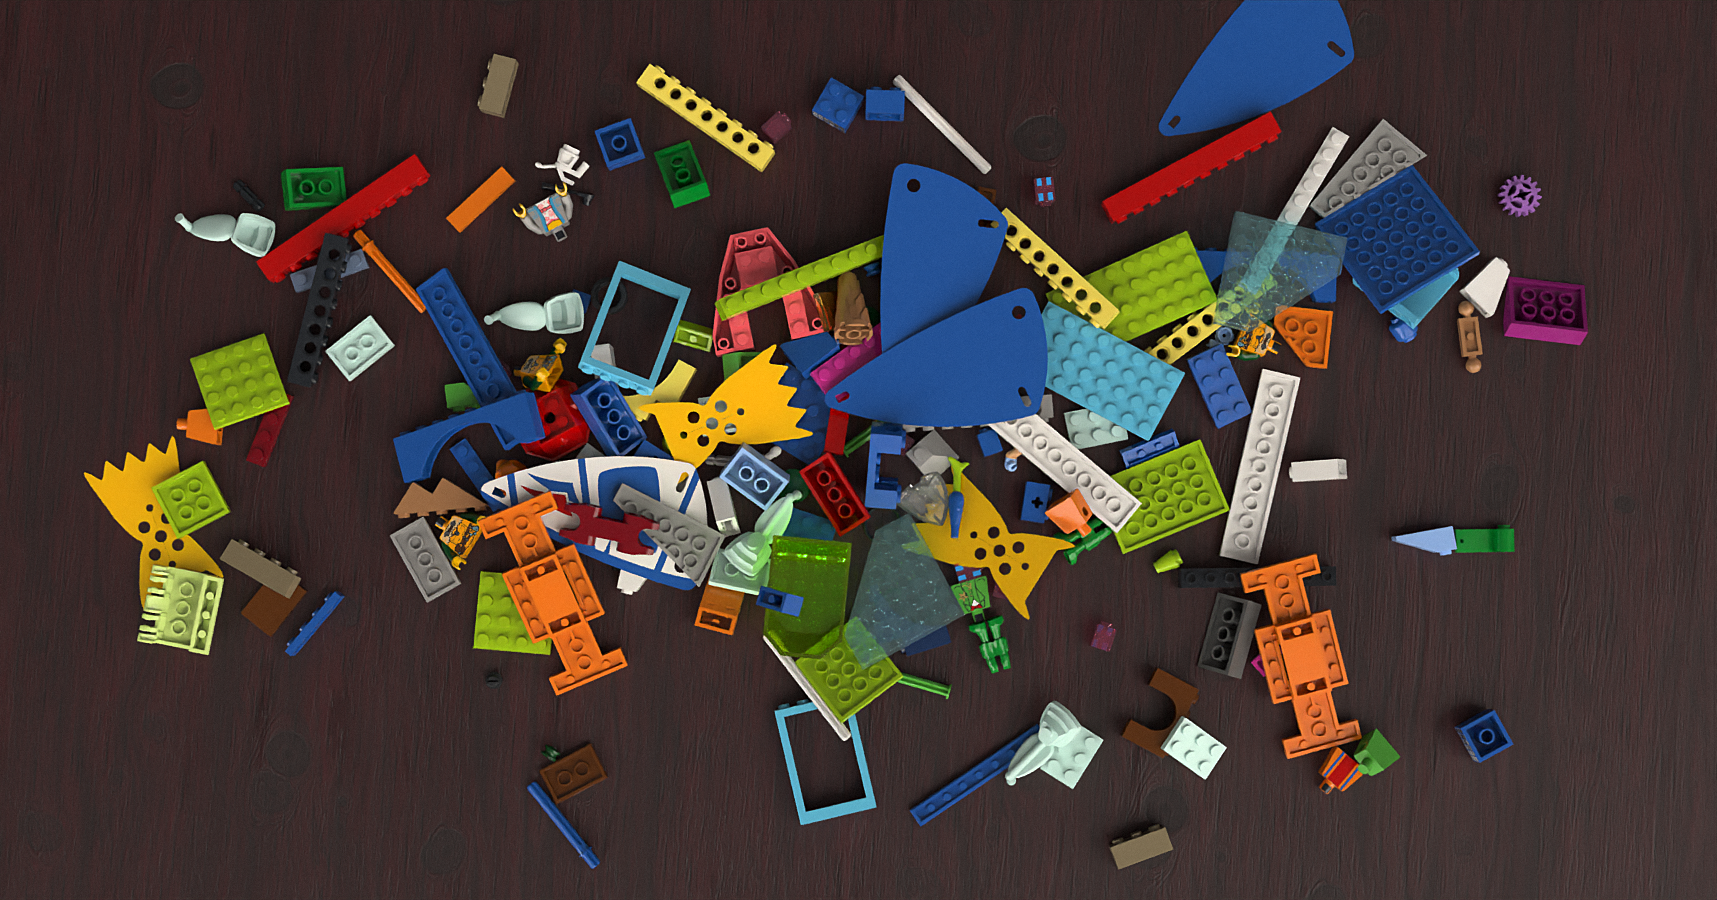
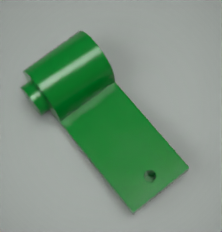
M1498 525V529L1455 530L1457 546L1455 553L1515 552L1514 529H1510V525Z

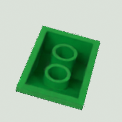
M690 140L654 152L674 209L710 196L705 177Z
M343 167L286 169L281 172L285 211L334 207L347 200Z

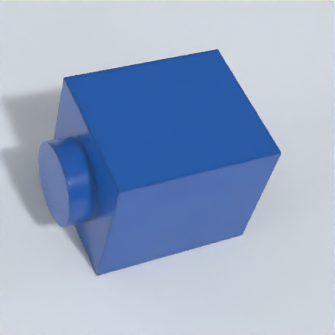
M990 427L979 430L980 434L976 437L984 457L1003 451L996 431L991 430Z

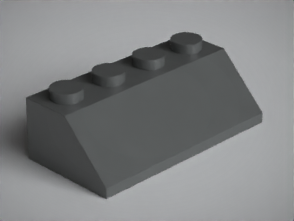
M1218 593L1197 667L1241 679L1261 604Z

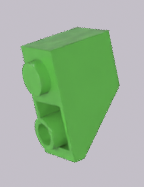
M463 382L445 385L447 408L453 409V412L465 411V407L471 406L476 409L481 408L468 384Z

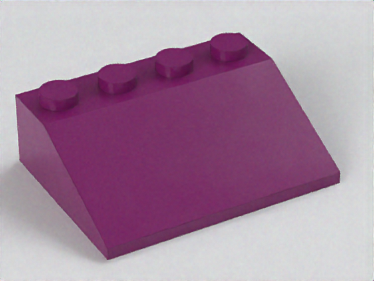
M1508 276L1503 318L1504 336L1581 345L1588 333L1584 285Z

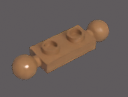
M1463 301L1458 306V311L1463 315V318L1457 319L1461 356L1469 358L1465 365L1466 369L1471 373H1476L1481 369V362L1476 356L1483 354L1478 316L1471 317L1474 306L1469 301Z

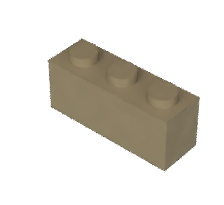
M497 54L493 55V59H489L488 77H485L483 80L484 92L478 99V106H480L481 112L502 118L505 117L519 65L516 59Z
M1155 824L1148 827L1149 830L1143 833L1140 830L1131 833L1129 838L1123 839V837L1112 840L1113 844H1110L1109 848L1116 867L1122 869L1173 850L1166 828L1163 825Z

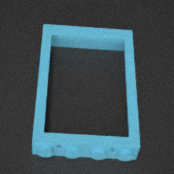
M619 261L578 368L584 373L598 375L602 380L616 382L623 388L634 389L641 395L651 396L691 289ZM621 277L678 299L649 380L591 358Z
M808 699L797 701V705L790 706L789 703L782 704L775 710L800 824L804 825L876 808L870 775L854 714L848 721L866 798L811 811L805 810L784 717L818 709L812 701L808 702Z

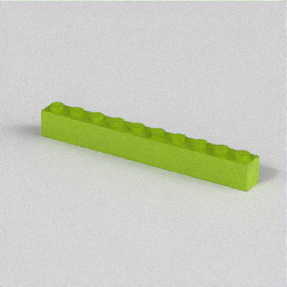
M884 235L719 299L715 302V306L721 320H727L881 259Z

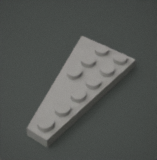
M1382 119L1309 207L1320 217L1325 218L1427 155Z
M622 483L613 501L624 512L641 514L659 522V530L644 529L643 531L700 587L725 535Z

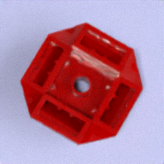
M558 379L550 392L526 389V392L534 393L546 436V438L532 443H520L526 454L555 462L588 443L591 429L570 394L579 389L576 383ZM553 413L555 421L548 424L546 417L548 414Z

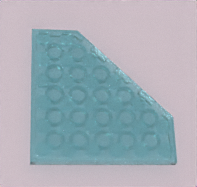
M1236 211L1233 217L1213 324L1251 332L1341 275L1347 238Z
M910 513L876 530L844 635L862 670L965 615Z

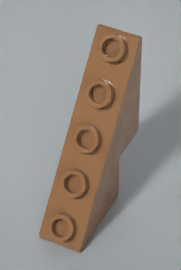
M442 478L434 492L429 491L416 482H412L394 514L398 515V518H410V514L417 513L418 517L429 516V512H436L437 515L448 514V510H456V513L467 512L468 508H475V511H485L489 505L450 480Z

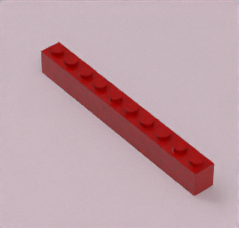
M1270 111L1102 201L1101 206L1111 224L1114 222L1120 224L1128 219L1127 216L1129 214L1137 215L1144 211V206L1148 204L1154 206L1161 202V197L1165 195L1171 197L1178 192V188L1182 186L1187 188L1195 183V179L1200 177L1202 180L1210 176V171L1216 168L1218 171L1228 166L1227 162L1233 159L1235 162L1245 157L1244 153L1249 150L1251 153L1259 150L1264 142L1267 141L1268 144L1274 142L1282 131Z
M415 154L256 261V263L269 281L273 283L281 282L286 278V274L299 270L302 267V263L307 260L311 261L318 256L317 253L321 251L325 233L347 237L350 234L349 231L362 227L367 219L378 216L381 213L380 210L386 206L387 208L393 206L399 197H405L417 185L425 184L431 176L419 157Z

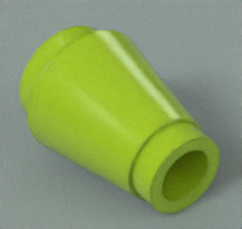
M1170 550L1154 562L1153 565L1156 571L1160 573L1180 567L1179 565L1183 561L1177 550Z

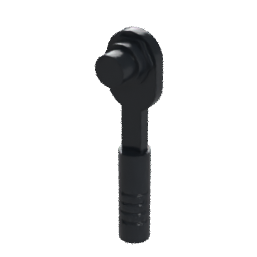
M542 182L541 189L556 192V184ZM557 185L558 189H564V186ZM567 189L568 193L582 196L583 205L590 206L592 199L595 197V194Z

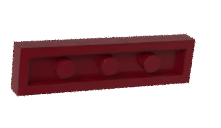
M286 393L290 404L265 412L247 456V461L262 467L267 466L294 396Z

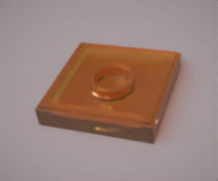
M837 291L814 294L813 297L824 332L834 330L836 301L838 298Z

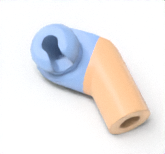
M1013 448L1005 455L1004 465L1010 472L1017 469V457L1022 455L1016 448Z

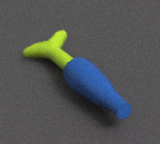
M950 456L948 460L954 472L953 492L949 495L948 501L951 538H958L964 505V496L961 493V473L969 463H960L957 459Z

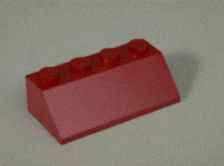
M830 452L799 471L840 537L871 517Z

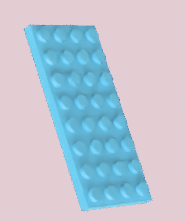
M1048 301L1042 313L1048 352L1045 387L1149 441L1185 373L1103 329H1097L1093 324Z

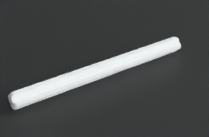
M898 75L893 80V84L897 88H901V91H905V96L983 174H986L991 169V165L901 75Z
M766 633L763 636L765 642L843 741L847 740L851 733L846 726L838 720L773 633Z

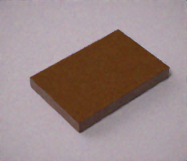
M263 584L241 614L268 636L272 637L308 591L298 584L289 599Z
M591 743L539 770L556 805L608 778Z

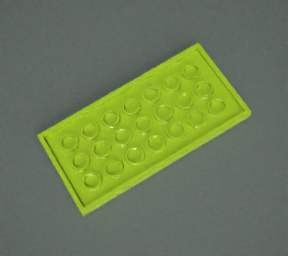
M1187 231L1083 277L1119 310V314L1109 323L1104 331L1125 342L1218 301ZM1073 282L1064 285V287L1071 286ZM1059 288L1046 293L1049 302L1091 323L1089 321L1091 318L1087 314L1083 316L1076 310L1075 307L1077 305L1073 301L1069 303L1061 296L1063 292ZM1080 291L1077 293L1076 298L1083 300L1086 298L1087 293ZM1093 304L1090 311L1097 313L1100 311L1101 306Z

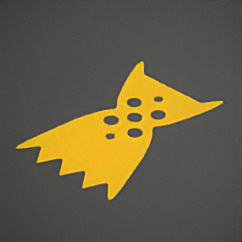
M776 345L760 353L726 379L711 395L705 405L670 402L651 403L638 407V409L656 416L674 461L690 463L697 468L721 441L731 444H742L743 442L746 444H762L813 435L812 432L795 426L806 410L787 406L788 401L797 388L778 384L788 366L769 363ZM723 400L726 402L727 409L724 412L716 411L715 403L717 401ZM739 408L744 409L743 415L737 414ZM693 411L697 412L700 416L699 421L694 424L690 423L687 418L688 414ZM711 417L716 418L718 421L717 428L709 429L706 426L707 419ZM732 423L736 426L737 430L734 435L725 433L724 428L727 424ZM683 431L688 433L685 439L680 437V433ZM703 434L709 437V444L704 447L700 446L697 442L698 437ZM687 472L681 474L678 483L689 476Z
M173 436L170 439L166 454L149 443L145 462L140 461L127 452L123 471L106 461L102 480L84 472L90 486L115 520L130 535L143 543L140 555V597L143 609L146 595H151V592H147L148 587L160 589L163 587V582L150 580V575L163 577V575L151 573L153 564L169 566V562L174 561L176 568L196 572L207 570L223 578L222 571L218 565L189 535L180 538L184 542V547L180 551H175L172 548V542L177 537L170 523L165 524L161 520L164 512L151 488L180 473L177 447ZM149 504L153 505L151 512L146 510V506ZM143 521L148 522L150 525V530L147 533H141L138 529L139 524ZM159 530H163L167 534V539L164 543L158 542L155 539V534ZM154 548L161 552V557L155 561L149 557L150 550Z
M961 473V493L964 496V505L959 527V537L951 538L948 501L949 495L953 492V484H937L936 487L943 503L924 504L931 522L912 523L911 526L919 541L903 544L901 548L953 565L975 568L989 567L994 580L1011 604L1023 617L1029 619L1025 604L1028 595L1057 550L1073 548L1075 545L1052 537L1025 533L1010 534L1003 519L991 502L963 473ZM991 527L999 529L1000 534L997 538L993 539L988 536V530ZM973 531L977 532L975 539L970 536ZM1020 541L1024 544V551L1022 553H1015L1012 546L1015 542ZM996 545H1003L1005 547V554L998 557L994 554L993 550ZM978 548L986 550V557L982 560L975 557V550ZM1002 563H1008L1011 566L1009 574L1003 575L1000 573L999 567ZM1023 563H1028L1029 568L1027 570L1022 569Z

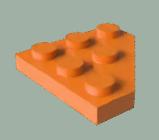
M1275 305L1272 325L1306 367L1327 369L1333 311Z

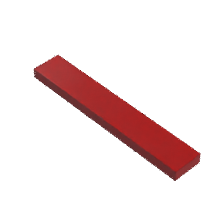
M840 344L841 351L849 345ZM849 394L839 400L838 403L848 399ZM830 408L824 453L830 452L831 454L843 455L849 413Z

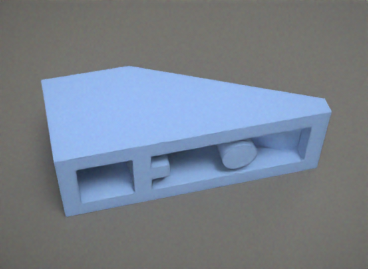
M1453 526L1391 537L1392 541L1433 553L1439 552L1440 556L1452 554L1451 550L1457 549Z

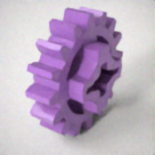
M1524 175L1519 176L1518 179L1516 176H1513L1511 180H1506L1505 185L1500 187L1503 192L1498 194L1499 197H1502L1499 204L1505 205L1502 209L1503 211L1509 209L1508 215H1512L1515 212L1516 217L1521 216V213L1525 217L1528 215V211L1533 213L1535 211L1534 207L1540 205L1537 200L1541 199L1542 196L1537 195V193L1541 189L1535 188L1537 182L1531 183V177L1524 180ZM1517 194H1518V195H1521V194L1524 195V194H1526L1525 196H1523V198H1518V197L1513 198V197L1517 196Z

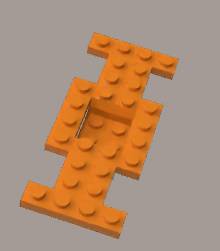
M549 490L478 520L485 539L502 532L505 533L519 566L503 572V579L532 643H537L549 637L550 639L552 638L566 669L549 676L557 696L628 666L621 647L604 654L600 650L588 621L605 614V611L575 544H569L558 550L554 547L541 518L542 515L558 509L553 494Z
M1315 553L1240 573L1245 593L1264 589L1272 624L1254 629L1272 703L1276 704L1292 700L1300 732L1298 735L1282 739L1287 759L1362 739L1357 719L1338 723L1331 691L1334 687L1349 683L1330 609H1324L1311 613L1302 579L1321 573ZM1279 645L1281 646V650H1282V654H1283V658H1284V662H1285V666H1286V670H1287V674H1288L1289 680L1287 679V675H1286V671H1285V667H1284V663H1283V659H1282V655H1281V651H1280Z

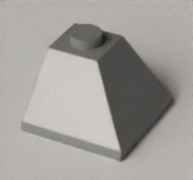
M935 430L931 431L906 453V456L930 483L951 466L948 457L951 456L957 460L959 459L958 455Z

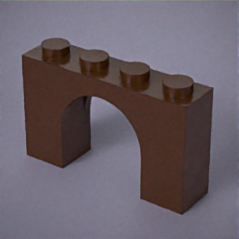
M1155 667L1147 685L1161 691L1171 699L1174 707L1172 720L1161 729H1149L1128 719L1120 736L1164 758L1165 755L1168 756L1169 754L1162 750L1161 746L1181 716L1188 719L1191 713L1188 710L1191 704L1195 705L1197 702L1199 689Z

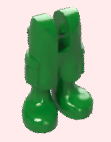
M1098 517L1086 522L1092 530L1084 537L1077 529L1069 534L1061 532L1053 534L1054 538L1070 543L1079 538L1081 539V542L1076 544L1075 547L1063 551L1070 565L1077 562V556L1084 549L1092 550L1100 544V541L1113 532L1107 526L1095 533L1094 528L1104 523Z
M1002 615L987 619L993 636L992 641L989 639L985 621L968 625L969 630L976 633L981 639V643L978 646L992 674L999 672L997 661L994 658L996 656H1000V662L1004 670L1011 668L1007 639L1001 636L1000 626L1004 621Z

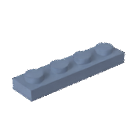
M362 249L346 255L347 269L345 273L341 274V278L369 268ZM317 265L290 274L296 293L311 289ZM332 268L326 270L327 278H334L335 271Z

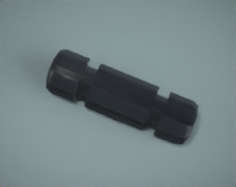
M242 180L236 181L233 188L240 192V195L250 205H253L252 207L255 211L260 212L264 208L265 203L261 199L258 200V196L248 186L245 187L246 184Z

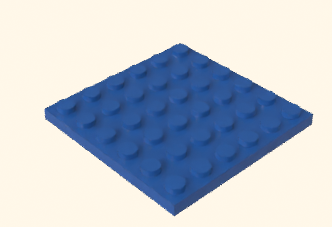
M1413 165L1315 223L1316 229L1380 314L1480 253Z

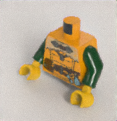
M1250 301L1252 309L1245 308V311L1252 313V315L1246 316L1234 344L1228 346L1232 348V353H1226L1227 356H1233L1242 361L1257 360L1259 357L1264 356L1267 350L1277 354L1281 347V343L1272 340L1275 330L1272 329L1273 325L1266 314L1260 309V305Z
M562 338L555 341L553 344L555 348L549 354L530 356L524 365H516L514 367V375L521 377L525 388H529L532 391H551L564 370L560 355L565 351L567 343Z
M461 512L458 516L453 515L450 521L440 516L435 526L443 530L440 536L442 540L441 545L446 556L452 562V566L458 570H461L459 568L461 562L467 563L462 558H467L482 533L478 520L485 518V516L475 512Z

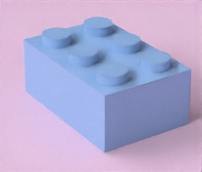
M743 442L721 470L719 477L766 511L787 485L790 475Z

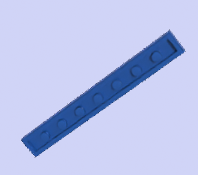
M1034 725L910 809L920 827L1007 769L1015 753L1025 740L1031 735L1039 733V725Z

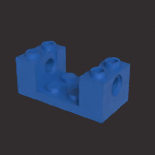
M872 421L865 507L896 509V503H900L901 485H898V478L880 477L879 470L881 453L901 455V448H905L906 430H902L903 424Z

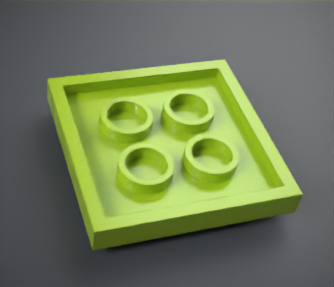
M205 461L151 488L177 539L231 512Z

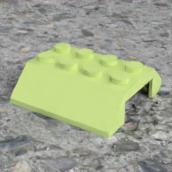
M153 564L151 573L160 574L163 577L150 575V580L163 582L162 589L148 587L147 592L157 593L159 596L146 595L143 611L155 614L143 613L142 618L145 620H156L155 626L140 625L139 630L151 633L139 632L137 641L150 644L159 643L189 649L190 652L209 655L224 578L176 567Z

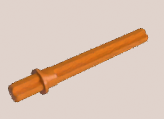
M362 230L355 232L353 237L363 247L362 251H365L378 264L420 313L427 310L416 291L378 250L374 240L370 241Z

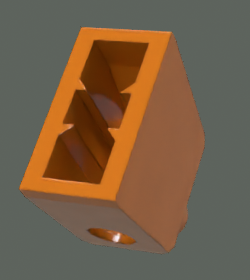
M207 409L189 410L188 419L178 418L177 429L186 430L187 438L222 445L223 428L214 429Z
M1078 488L1053 502L1045 511V514L1067 534L1077 529L1084 537L1092 530L1086 523L1092 516V511Z

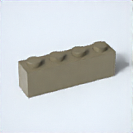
M231 539L220 560L290 599L301 581V578L296 576L298 572L290 567H287V569L280 567L281 562L274 558L268 560L264 557L266 555L264 552L257 548L254 551L249 549L250 544L241 539L238 542Z

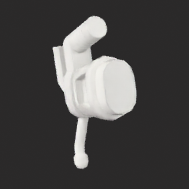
M566 144L560 148L555 164L542 165L539 162L535 163V166L538 168H557L561 181L572 186L574 181L565 178L563 172L565 171L580 178L589 168V165L583 161L576 171L571 169L579 159L580 151Z

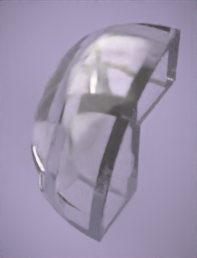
M938 472L928 473L920 477L919 483L915 484L914 487L912 485L906 487L901 493L900 503L896 504L924 522L943 526L949 506L946 484Z

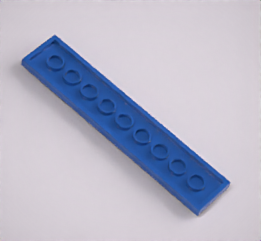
M448 268L441 269L417 287L416 291L479 405L481 406V404L487 402H498L500 397L509 396L510 398L515 396L514 393L517 391ZM491 424L504 450H510L519 443L510 432Z

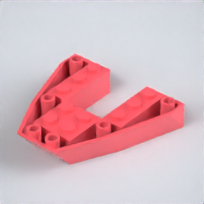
M768 227L730 235L719 276L717 301L799 268L795 260ZM811 287L783 297L792 341L823 332L829 333L825 311ZM716 308L712 335L716 356L722 357L725 354L755 350L748 313L744 312L722 321Z

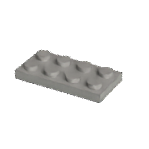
M425 517L390 535L427 603L462 584Z

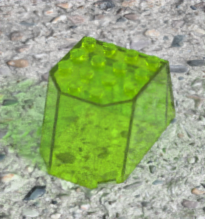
M773 535L768 587L804 597L799 617L768 608L765 609L763 634L780 655L821 659L842 642L852 543Z

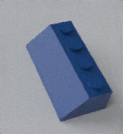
M599 377L584 384L570 394L607 457L624 456L644 441V439L648 438L615 382L605 381Z

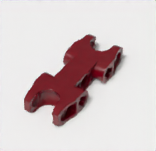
M565 503L564 510L577 514L580 519V525L575 529L561 528L559 531L560 536L568 538L575 543L595 546L596 538H602L618 542L616 551L630 555L654 554L655 548L643 544L639 539V533L644 529L659 530V522L649 519L644 515L624 512L623 520L601 516L603 507L599 505Z

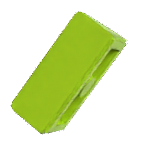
M679 320L673 342L710 352L713 344V329Z

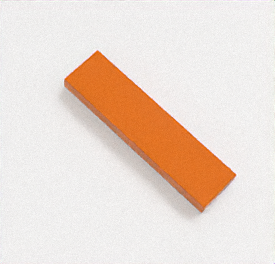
M500 167L446 219L461 233L503 194L515 180L503 167Z

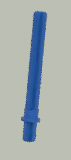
M536 781L528 785V791L580 854L579 857H582L590 868H595L600 863V860L592 852V847L585 843Z

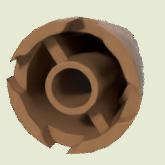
M848 271L843 273L837 282L838 298L836 301L834 337L836 340L839 338V343L844 345L863 344L862 339L866 338L868 341L872 337L873 328L870 323L868 309L865 306L864 296L861 293L859 280H857L854 273Z

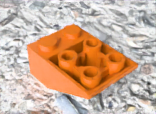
M708 578L695 626L733 635L745 592L708 585Z

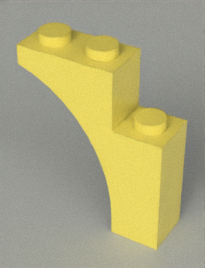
M678 360L672 372L662 383L654 388L651 396L638 394L623 397L638 421L642 422L643 419L648 421L652 413L642 411L638 407L645 404L658 403V401L661 403L680 402L697 370Z

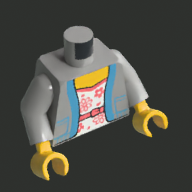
M563 182L564 189H558L556 184L555 189L557 193L526 210L522 204H519L522 208L520 212H516L513 208L515 215L520 217L528 229L537 234H545L546 236L554 234L557 242L568 237L563 228L570 224L569 220L572 217L573 203L567 192L565 182Z

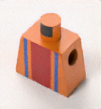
M1333 746L1319 770V773L1325 778L1319 788L1327 795L1334 786L1340 791L1346 790L1363 775L1358 770L1359 764L1339 747Z

